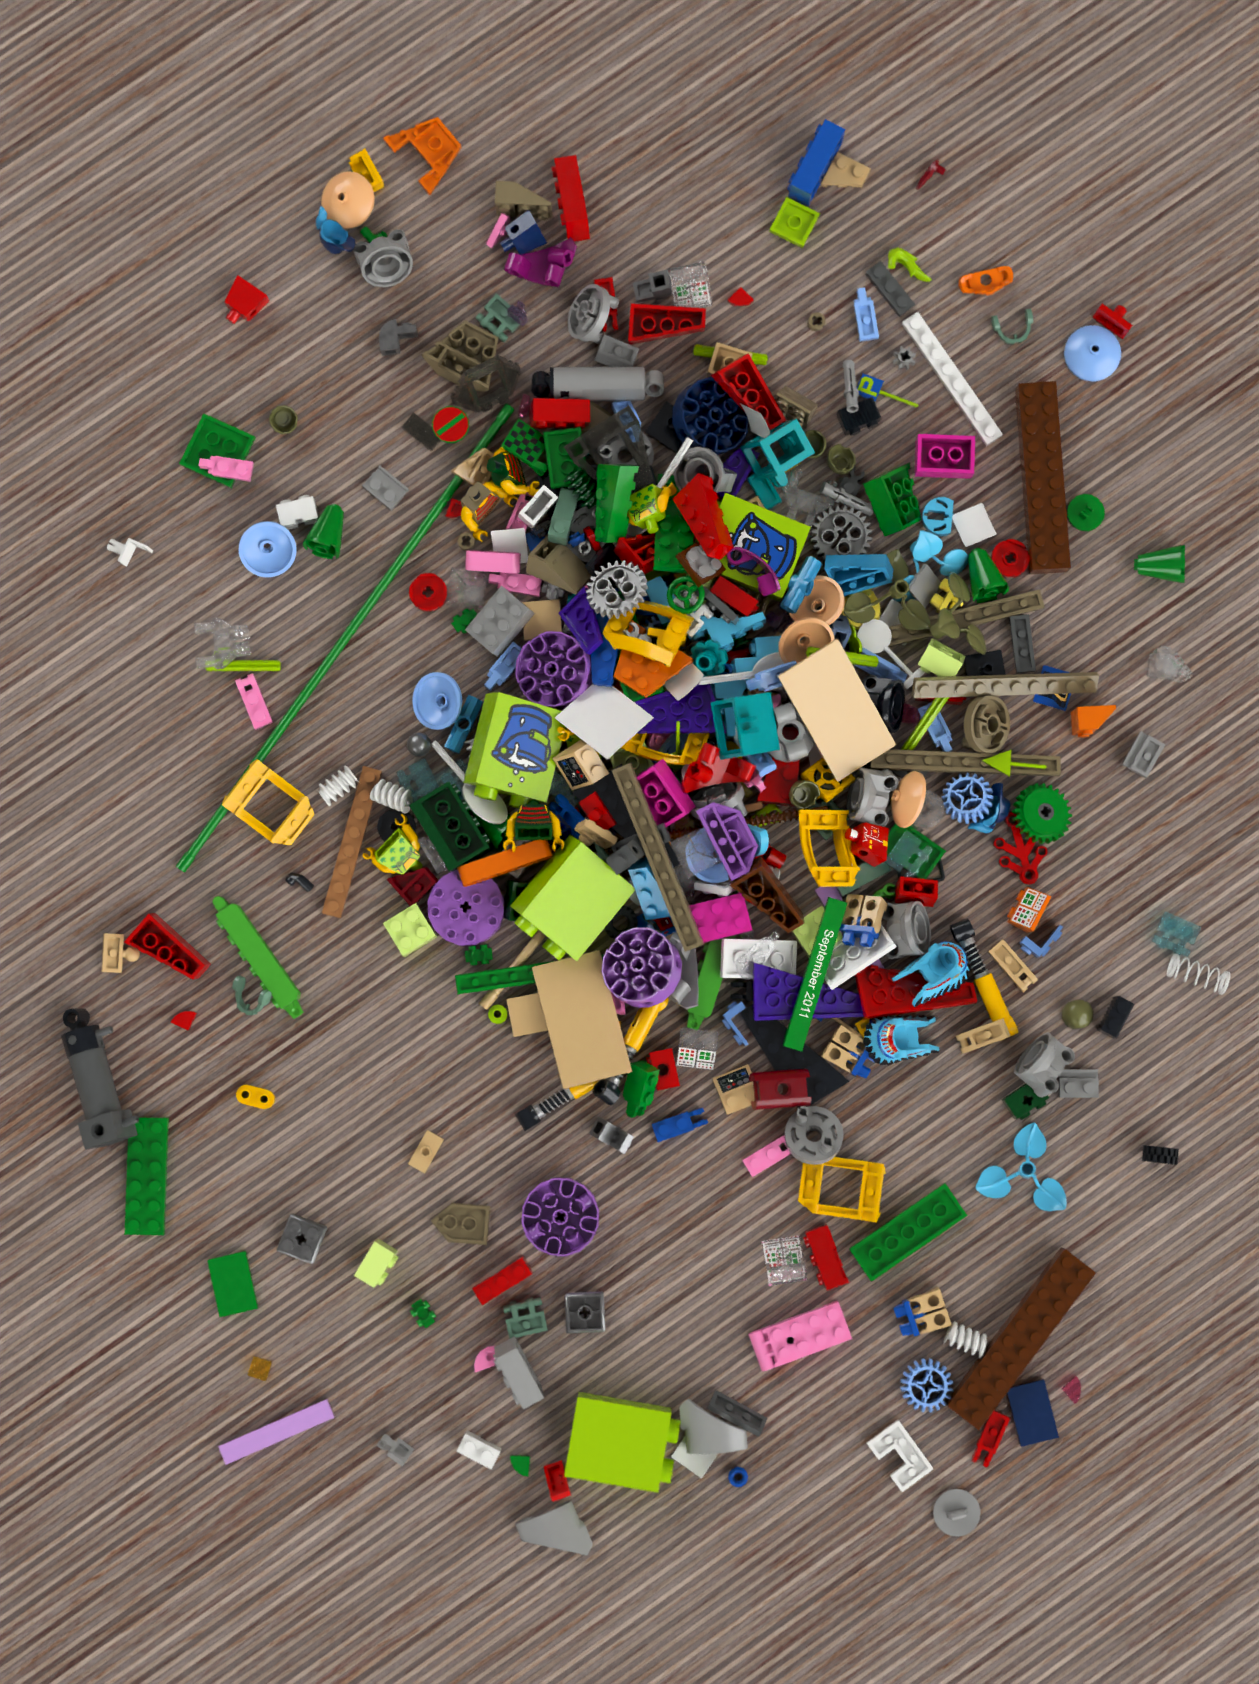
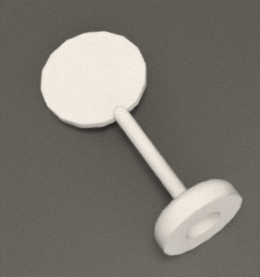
M872 619L867 623H863L859 628L857 637L861 641L862 649L865 648L872 653H880L885 650L910 676L903 683L906 689L913 685L914 678H919L925 673L920 668L912 673L891 651L888 646L892 635L886 623L881 620Z

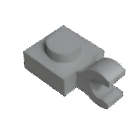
M634 622L629 623L633 627L631 633L623 630V633L627 636L639 638L650 643L653 641L648 635L644 633L643 635L639 634V627Z
M384 1434L377 1444L379 1448L388 1450L387 1456L401 1466L405 1464L414 1451L411 1446L400 1438L395 1442L387 1434Z

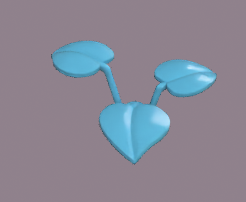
M920 530L917 541L913 542L910 546L917 573L920 570L918 562H926L929 558H932L942 565L940 567L942 575L949 576V572L958 574L967 566L968 554L962 549H954L945 555L943 561L939 560L934 555L941 551L943 547L942 540L937 535ZM909 575L903 580L910 584L914 575ZM909 591L906 593L907 598L905 601L915 599ZM902 598L894 600L897 602H901Z
M1031 1123L1021 1129L1014 1139L1013 1146L1015 1152L1021 1156L1026 1155V1161L1020 1165L1018 1171L1006 1177L1004 1169L998 1166H990L981 1173L975 1188L986 1197L1002 1198L1011 1190L1008 1180L1018 1175L1023 1178L1032 1177L1038 1187L1033 1194L1035 1205L1044 1211L1065 1210L1067 1200L1060 1183L1054 1179L1047 1178L1040 1185L1034 1174L1036 1167L1034 1163L1030 1162L1029 1156L1038 1158L1046 1151L1047 1143L1037 1124Z

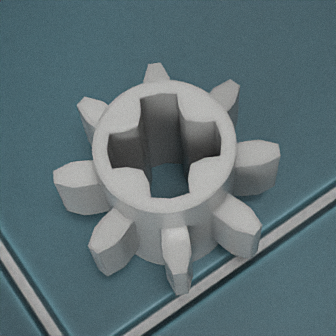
M900 346L899 353L894 351L893 356L897 358L892 363H897L899 366L898 370L905 368L908 371L909 364H915L912 358L916 356V353L910 351L911 347L903 349ZM904 356L907 357L905 361L901 360Z
M544 581L542 586V592L546 593L545 596L550 600H557L564 595V589Z

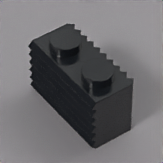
M873 397L858 402L859 408L856 412H848L847 407L837 411L836 415L844 435L850 433V436L860 433L862 428L867 427L871 429L878 425L881 416Z
M1121 996L1112 997L1113 1000L1109 1004L1110 1007H1107L1108 1010L1097 1028V1031L1115 1039L1118 1038L1135 1005Z

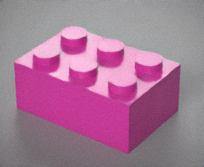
M917 435L914 477L972 478L975 463V436Z
M664 759L659 760L636 775L656 825L664 822L667 827L687 815L695 807L688 794L683 792L682 785Z
M741 893L689 906L704 943L752 931L745 898Z

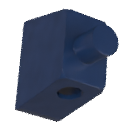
M530 210L505 227L509 237L500 242L505 252L515 247L520 255L547 244Z

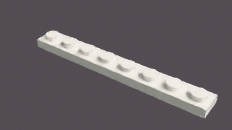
M919 312L902 322L903 327L984 444L988 446L1002 437V432Z

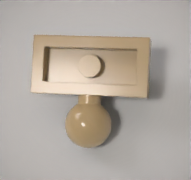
M585 819L577 823L575 831L580 833L579 841L587 847L594 842L607 849L614 846L618 839L610 831L597 826L592 820Z
M103 934L101 972L122 973L123 958L130 962L138 960L140 952L137 948L128 947L126 950H123L124 934Z

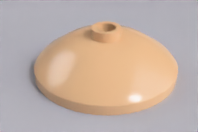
M343 172L337 174L327 183L322 194L321 204L327 212V219L338 222L343 229L358 227L368 219L373 210L374 191L370 182L358 173Z
M816 576L812 592L804 597L796 614H789L794 622L803 618L813 617L831 625L843 611L845 603L843 590L832 578Z
M808 617L797 620L786 628L779 640L778 651L780 658L784 664L794 660L799 663L807 658L806 651L808 647L822 648L835 640L834 634L830 626L821 619Z
M912 771L906 774L892 793V817L895 824L899 827L907 828L911 826L922 810L926 796V781L922 773Z

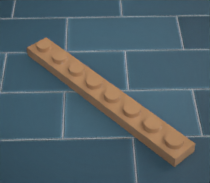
M365 766L362 768L322 914L340 919L342 917L374 803L370 799V793L372 788L380 781L382 775L380 770Z

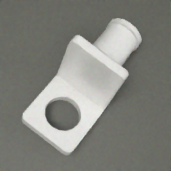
M128 538L126 544L111 539L109 542L112 545H107L109 551L120 554L118 562L124 566L128 565L136 547L150 553L153 552L148 546Z

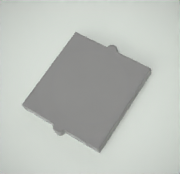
M924 564L909 584V592L926 608L933 595L939 590L938 587L941 581L929 566Z

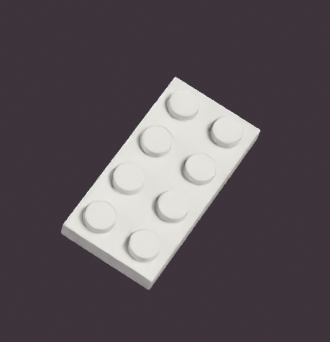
M882 924L879 938L873 940L871 948L861 946L859 944L860 938L855 939L853 946L845 945L842 939L835 943L824 978L831 990L896 948V945Z
M722 939L720 977L753 978V962L796 975L797 941Z

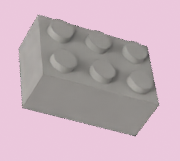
M501 586L465 630L492 654L499 657L535 613L506 588Z
M514 1336L495 1346L494 1364L498 1371L502 1370L503 1380L507 1388L511 1387L515 1403L517 1405L520 1404L525 1409L544 1399L542 1385L516 1337Z

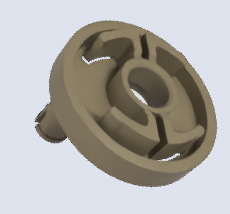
M992 695L978 696L975 699H971L964 717L965 737L962 739L963 748H972L980 753H994L1005 744L1010 731V716L1005 703L1000 698Z

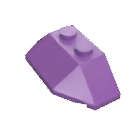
M715 802L697 810L696 812L730 879L734 880L748 873L758 844L741 811Z

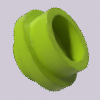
M494 1005L488 1012L490 1021L495 1024L503 1023L508 1016L506 1008L502 1005ZM495 1011L501 1012L500 1018L494 1016Z

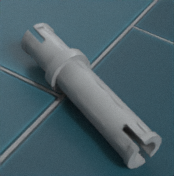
M846 360L842 364L845 382L844 398L846 399L847 411L853 413L858 411L859 408L857 400L859 391L856 389L854 361Z
M827 482L822 484L820 488L821 494L833 498L837 503L841 502L851 508L853 507L867 516L873 514L871 504L845 492L843 488L838 489Z

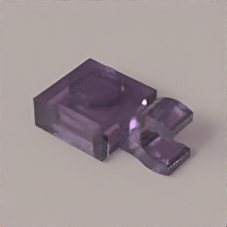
M518 300L516 307L511 305L507 310L508 316L524 327L528 322L527 313L524 310L525 304Z

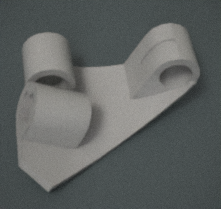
M676 931L672 934L670 941L678 949L682 961L681 979L674 992L668 998L687 1010L698 1006L697 956L695 948L684 951Z
M687 1399L679 1406L680 1424L682 1430L685 1431L686 1452L688 1454H716L748 1448L747 1430L720 1420L690 1399Z
M572 1500L565 1501L557 1505L555 1509L542 1515L527 1517L515 1523L522 1542L588 1556L593 1545L585 1524L577 1515Z

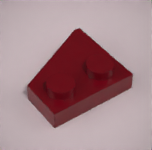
M427 867L387 879L409 906L418 903L439 881Z

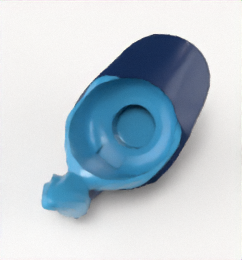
M321 206L316 218V227L320 231L319 236L324 248L332 254L353 251L355 248L354 238L338 222L327 219V212Z
M995 783L991 786L993 790L991 795H993L994 800L990 801L993 806L988 808L989 813H982L983 820L979 818V821L971 823L968 829L990 833L996 824L1006 819L1011 803L1007 798L1003 797L1002 783Z

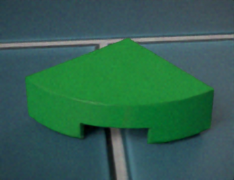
M510 1455L511 1464L515 1471L529 1477L530 1456Z

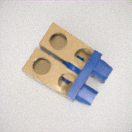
M847 894L846 902L848 904L840 926V930L843 933L842 942L845 945L853 946L855 939L860 938L859 944L861 946L871 948L873 940L879 938L881 920L888 904L882 897H864L863 895Z
M839 1025L830 1040L844 1047L847 1051L832 1042H828L820 1057L853 1076L858 1075L867 1078L871 1069L863 1064L866 1059L873 1063L874 1060L869 1058V1053L866 1051L863 1039L844 1026Z
M939 1287L902 1300L901 1304L893 1307L896 1318L907 1315L909 1321L899 1325L902 1336L911 1334L918 1336L952 1326Z

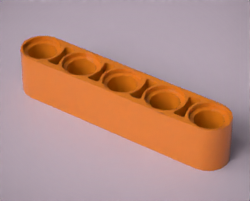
M535 840L517 846L515 852L511 848L507 851L462 865L457 869L463 887H467L553 857L548 840Z

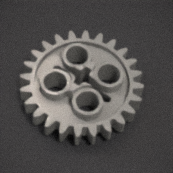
M837 505L835 511L829 507L828 514L822 511L823 518L817 516L816 520L818 523H813V527L817 530L811 531V534L816 537L811 538V542H816L813 549H819L817 556L824 555L822 561H825L826 555L867 554L865 549H870V545L866 542L872 541V538L868 536L872 534V530H867L870 523H864L866 516L859 517L861 511L855 514L853 513V507L848 511L846 505H844L843 510H840V507ZM841 519L845 525L838 527L835 524V520ZM849 523H852V526L847 530L844 538H841L837 546L834 549H831V546L836 542L839 534L841 535L847 527V525ZM856 530L859 532L860 536L858 538L851 537L850 532ZM825 534L832 535L833 540L831 542H827L824 540L823 536ZM845 545L848 548V552L842 553L838 547Z
M623 560L621 565H619L618 561H615L613 566L609 562L608 568L601 566L602 571H595L597 576L590 577L592 583H587L589 589L586 590L588 595L586 598L596 614L600 613L602 617L607 614L609 619L613 615L618 619L620 614L626 617L627 611L633 614L632 608L639 609L638 602L644 603L642 596H647L645 590L648 589L646 584L648 581L643 571L637 565L634 567L632 562L627 565L625 560ZM610 578L614 581L619 591H621L626 599L625 601H622L615 588H613L609 581Z

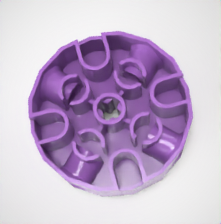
M546 631L534 637L522 647L516 660L515 676L517 683L528 700L553 709L563 710L592 685L591 655L585 653L575 638L563 632Z
M457 869L442 876L433 886L428 898V917L434 930L446 941L459 946H476L489 940L500 929L504 916L505 899L498 885L492 879L463 887ZM468 903L471 910L469 909L467 913H464L462 906Z
M632 928L615 938L616 941L611 944L603 956L601 972L606 987L615 997L633 1007L649 1008L662 1003L674 992L681 979L682 961L678 949L663 934L651 928Z
M554 1177L541 1182L528 1194L522 1207V1226L527 1239L536 1249L549 1255L568 1256L581 1251L592 1241L599 1226V1208L595 1196L584 1184L572 1178ZM557 1212L565 1213L564 1221L556 1219Z

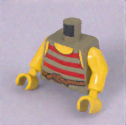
M479 481L476 482L461 499V519L469 530L473 531V537L481 542L480 535L482 534L487 537L488 534L478 527L501 502V498H504V502L510 507H514L510 504L511 499L514 498L518 501L516 496L507 494L493 482H485L484 484H481Z

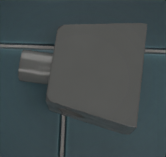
M637 836L605 859L616 875L645 855L640 839Z

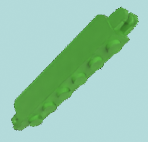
M736 890V891L730 893L729 896H730V895H734V894H738V893H740V892H738V891ZM736 935L723 939H735ZM722 939L707 942L704 945L703 952L706 955L704 960H700L698 964V971H700L698 977V1006L687 1011L689 1013L687 1027L698 1031L703 1019L712 1014L723 979L720 977Z
M215 897L212 903L218 911L216 914L218 918L216 920L217 924L222 930L226 929L229 934L227 938L231 944L238 946L240 949L238 954L243 961L247 960L249 962L251 973L255 977L259 976L262 981L260 985L263 990L271 991L272 1003L276 1008L285 1009L293 1019L302 1015L304 1011L298 1001L301 995L300 991L242 908L237 904L229 905L224 897Z

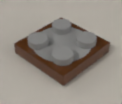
M699 542L675 556L698 587L726 570L719 559L706 555Z

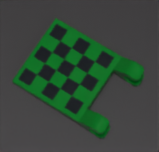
M518 418L501 444V447L530 466L537 475L543 476L548 466L537 460L545 448L544 435Z

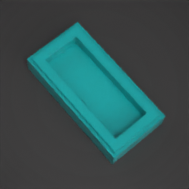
M753 474L746 479L765 509L769 510L782 503V499L769 478L758 480L756 475Z

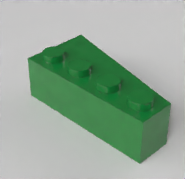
M598 464L596 473L595 541L617 543L621 537L626 539L629 524L627 512L632 507L633 502L630 500L631 490H635L636 482L633 479L634 473H638L639 466Z

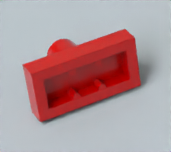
M1102 303L1092 317L1122 340L1133 326L1123 319L1127 310L1122 305H1118L1112 311Z
M596 791L579 802L589 820L594 821L602 829L608 830L617 824Z
M562 1460L543 1466L552 1502L571 1496L567 1477L564 1476L565 1468Z

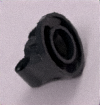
M875 675L866 676L862 683L888 731L896 733L902 724L905 710V690L902 681L899 679L877 678ZM873 683H876V686L870 689V686Z

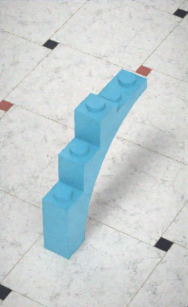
M661 576L646 583L648 589L645 591L649 600L668 606V588ZM763 612L748 617H741L738 623L734 625L732 622L726 623L722 618L711 617L707 619L703 615L700 619L705 624L692 638L688 634L687 636L690 641H698L705 637L704 634L708 633L711 640L720 643V649H725L728 652L734 646V637L738 639L745 636L746 632L751 629L755 631L762 628L764 623H766V618ZM656 614L663 629L666 628L671 619Z
M781 636L754 638L749 644L750 655H753V657L733 659L730 664L733 668V673L752 671L755 664L761 658L771 653L779 652L778 645ZM749 679L712 683L710 686L715 700L720 701L741 697L747 687L745 681ZM733 707L721 708L722 719L727 731L724 733L725 739L735 736Z

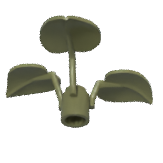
M895 549L887 554L893 568L892 583H890L893 585L890 587L889 592L871 603L870 598L862 592L854 593L847 599L843 610L844 614L853 622L867 623L875 617V610L872 606H875L889 596L894 599L902 598L901 606L903 609L898 613L901 625L912 631L929 629L931 627L928 613L919 601L910 599L905 604L909 584L903 579L908 576L909 570L899 549Z
M949 572V588L953 595L958 598V602L950 610L943 608L940 611L937 623L930 627V631L936 639H940L945 635L957 639L960 633L964 632L966 633L968 643L976 651L985 655V639L979 628L970 624L968 629H959L952 615L953 611L963 601H969L970 592L967 584L959 575Z

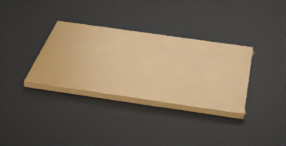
M838 639L833 640L777 676L837 782L896 745Z
M600 950L583 954L578 961L570 957L532 967L563 1089L632 1072L612 994L606 987L601 972L603 961Z

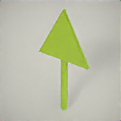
M1011 750L982 760L1009 777L1011 766L1047 768L1046 765L1011 762Z

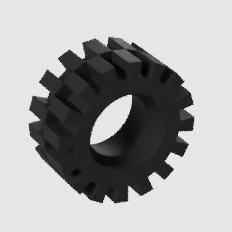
M624 905L604 929L611 938L615 939L621 933L637 928V916L631 908ZM618 915H623L628 920V926L624 930H617L613 926V920Z
M1143 1145L1142 1161L1178 1165L1179 1149Z

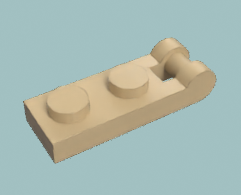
M1003 939L988 951L1021 992L1024 993L1031 983L1034 984L1038 981L1036 976ZM1024 973L1026 978L1021 981L1019 976Z
M1004 1018L956 1035L957 1041H960L962 1046L960 1048L962 1054L1010 1037ZM968 1037L970 1038V1041L972 1043L970 1045L967 1040Z

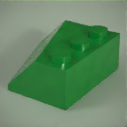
M910 462L863 484L884 537L902 531L922 520L917 497L913 495L912 491L914 480L910 479L908 472L911 469Z

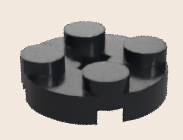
M390 809L379 818L377 830L384 842L394 833L392 825H396L395 818L398 819L399 823H403L404 819L401 814L404 813L401 811ZM408 812L404 814L408 818L407 824H410L416 833V823L413 816Z

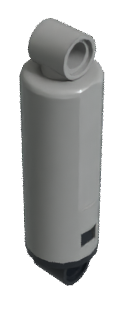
M643 366L550 367V375L545 371H537L532 375L531 391L538 398H544L550 394L552 399L644 401L645 392L651 397L662 395L664 392V376L658 370H651L645 375V368Z

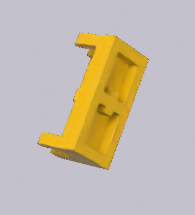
M365 148L349 158V165L352 171L365 177L370 182L374 192L384 187L383 180Z

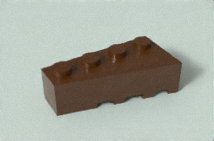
M761 856L753 860L748 873L734 880H731L728 875L730 887L740 892L746 900H750L755 904L756 908L761 912H765L771 920L787 933L805 923L803 912Z

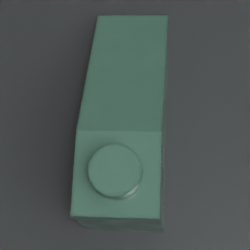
M561 488L548 531V542L567 545L578 503L576 499L579 494H572L574 490Z
M887 861L876 867L866 862L859 865L860 871L856 874V881L853 886L836 887L840 896L843 897L891 871Z

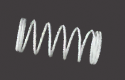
M1178 954L1172 956L1167 969V977H1172L1176 970L1174 979H1176L1182 963L1187 959L1188 969L1184 982H1186L1192 966L1198 963V972L1194 986L1197 984L1198 977L1203 968L1208 966V975L1204 989L1207 987L1210 976L1217 969L1218 979L1214 993L1217 990L1218 984V993L1221 995L1225 993L1230 981V972L1225 971L1220 976L1218 968H1214L1210 973L1208 964H1205L1200 969L1198 961H1195L1190 966L1188 957L1184 958L1180 963Z

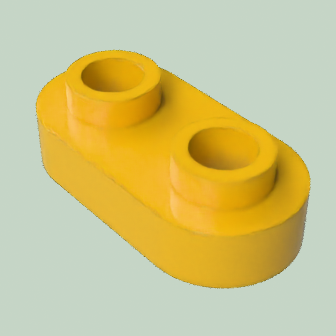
M242 1085L236 1092L237 1100L245 1105L268 1109L275 1103V1095L267 1089ZM244 1091L249 1093L248 1098L243 1097ZM262 1096H267L268 1100L266 1103L261 1101Z

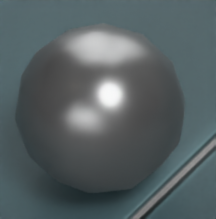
M419 732L412 734L407 740L408 751L414 756H424L431 748L429 737Z

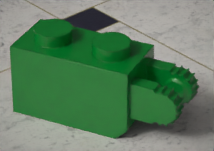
M643 1060L630 1063L632 1072L627 1074L622 1094L624 1100L628 1102L626 1115L629 1118H634L636 1115L642 1116L646 1106L651 1105L654 1099V1091L660 1069Z

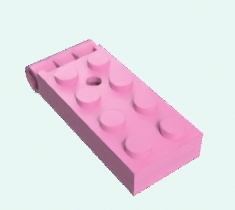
M838 1301L748 1334L761 1371L770 1370L852 1339ZM793 1337V1342L787 1343V1338Z

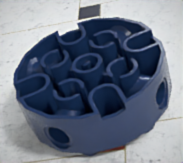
M712 377L696 381L692 385L687 386L677 396L673 406V426L682 443H684L687 437L693 440L688 449L704 447L720 455L736 448L745 439L748 432L749 420L746 413Z

